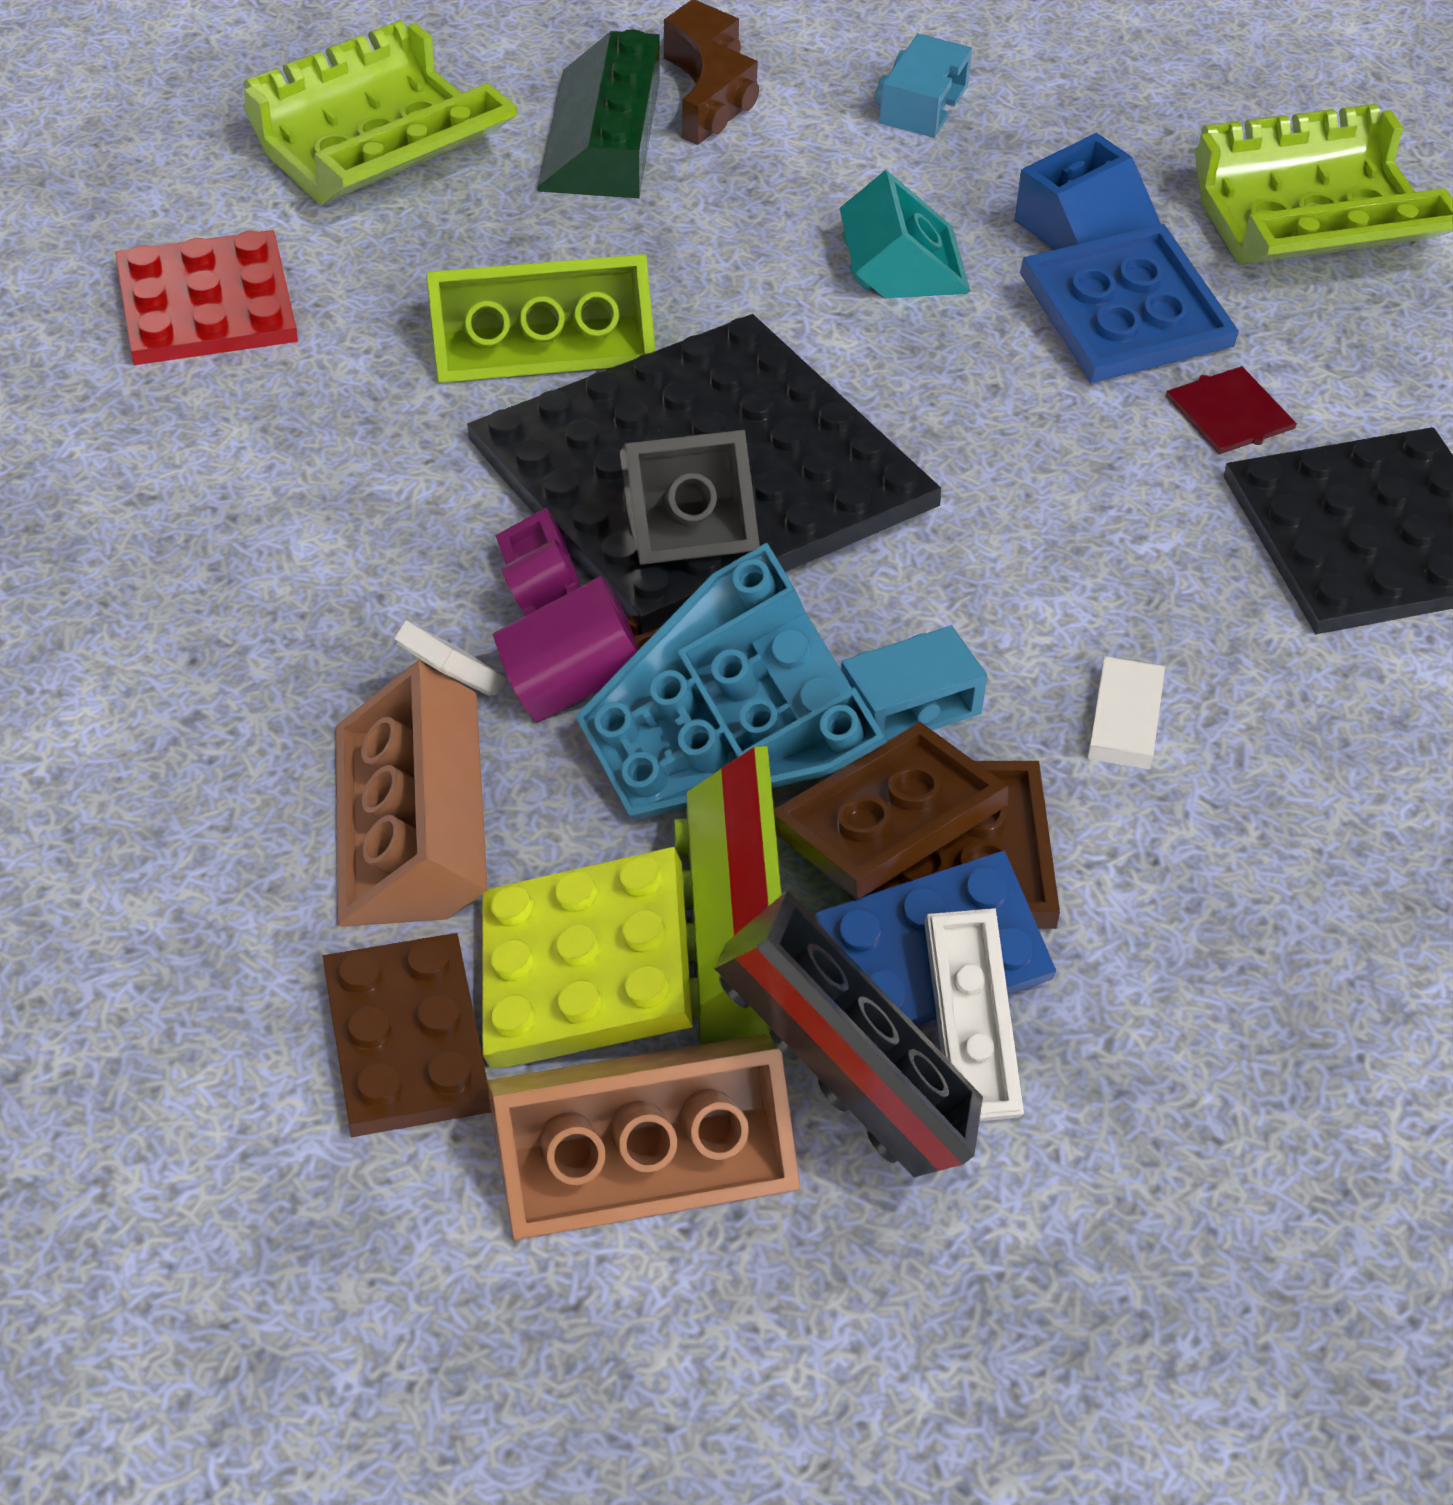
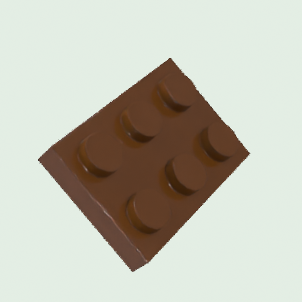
M919 722L890 739L887 743L774 809L776 835L855 899L859 900L1008 806V785L926 725Z
M458 933L322 955L351 1138L491 1113L486 1081L487 1076Z

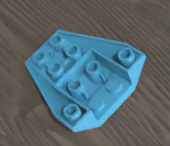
M767 543L713 573L575 716L632 820L685 809L687 791L754 746H768L771 787L776 788L831 775L887 743L886 737L855 687L852 688L814 627L805 612L794 586Z

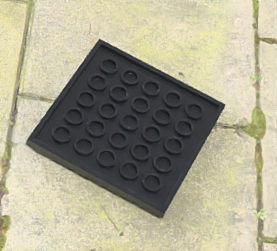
M754 314L734 319L722 326L687 337L683 341L651 353L640 355L631 361L602 372H596L579 381L544 392L540 396L506 409L497 410L488 416L467 423L468 437L475 447L534 514L545 508L549 510L561 532L569 554L593 580L599 576L605 579L621 603L626 617L629 619L633 616L639 623V632L641 634L664 625L713 573L750 552L639 565L627 512L620 451L626 443L745 430L759 545L762 546L765 543L769 545L784 572L940 506L941 487Z

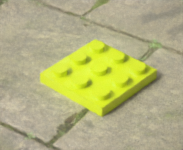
M675 847L490 888L483 893V1057L490 1068L512 1067L693 1028L682 862Z

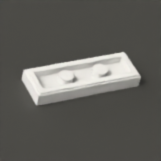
M996 908L927 914L924 924L941 1053L983 1096L980 1121L1021 1118L1024 1115Z

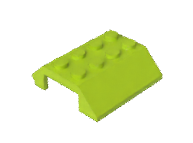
M401 20L368 33V38L374 51H372L364 35H359L327 48L326 55L332 65L331 68L323 53L318 51L283 65V72L289 84H286L281 72L277 68L243 81L245 88V103L243 107L266 155L319 205L490 135L518 115L517 106L489 83L461 93L435 71L432 35L416 22L408 25L407 30Z
M1377 104L1341 108L1339 110L1341 127L1338 125V117L1334 109L1294 114L1292 116L1293 134H1291L1290 120L1287 115L1246 120L1244 124L1246 140L1243 138L1242 126L1239 121L1204 125L1201 129L1202 134L1200 135L1199 145L1194 148L1201 203L1238 266L1433 239L1453 232V197L1446 188L1414 191L1395 163L1403 126L1392 110L1382 111L1380 116V109Z

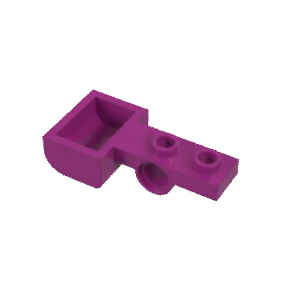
M547 508L495 535L506 564L501 567L504 579L513 597L522 609L524 617L492 633L508 680L518 699L535 723L601 690L639 650L622 605L605 579L599 576L581 586L561 532Z

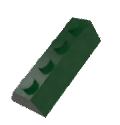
M635 29L623 32L610 31L563 70L539 179L538 192L640 199L660 82V34L644 33Z

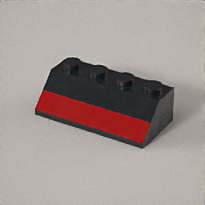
M788 891L783 893L724 945L714 969L720 974L719 981L726 994L740 1007H751L769 1026V1034L780 1051L792 1060L800 1058L818 1077L819 1087L828 1101L838 1110L843 1112L850 1110L867 1128L870 1142L884 1159L891 1163L898 1161L913 1177H918L963 1165L975 1155L983 1096Z

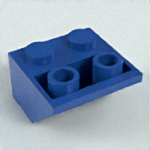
M1097 132L1021 169L1014 221L1054 250L1161 224L1133 157Z

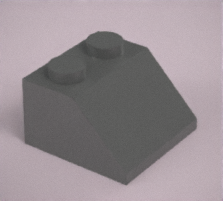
M745 430L624 444L620 451L627 512L639 565L746 553L760 547Z

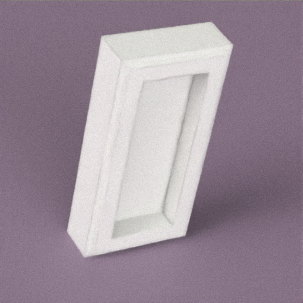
M405 620L394 638L398 641L397 645L436 670L488 696H495L501 691L508 679L464 650Z
M1104 656L1088 759L1151 769L1165 666Z

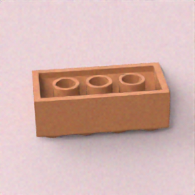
M417 660L336 725L338 925L342 927L447 920L466 905L477 900L480 895L488 890L477 695L473 690L425 662Z
M766 1034L486 1080L496 1149L514 1240L800 1190L782 1052Z

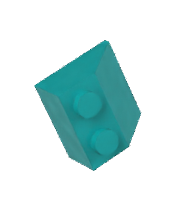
M884 170L839 208L844 227L842 238L849 248L852 261L849 269L854 279L864 289L870 290L873 288L884 298L967 294L971 291L953 226L889 171Z

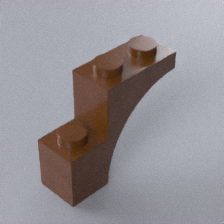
M690 0L664 19V59L680 67L696 84L691 92L682 99V138L696 145H699L713 133L719 134L722 132L727 123L741 111L750 110L756 103L759 95V85L757 84L758 61L740 53L739 18L698 0Z

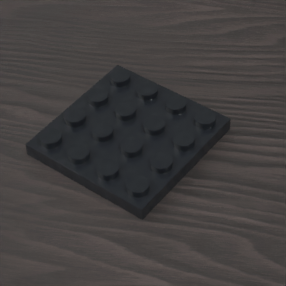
M1434 427L1226 463L1224 479L1315 635L1453 609V454Z

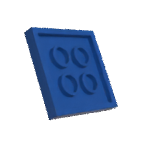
M1165 224L1023 257L1020 269L1022 278L1090 383L1235 346L1239 330Z

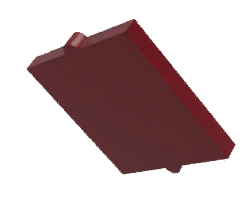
M1243 366L1210 377L1208 375H1200L1198 381L1167 390L1166 397L1218 454L1252 443L1262 445L1264 439L1296 429L1297 423Z

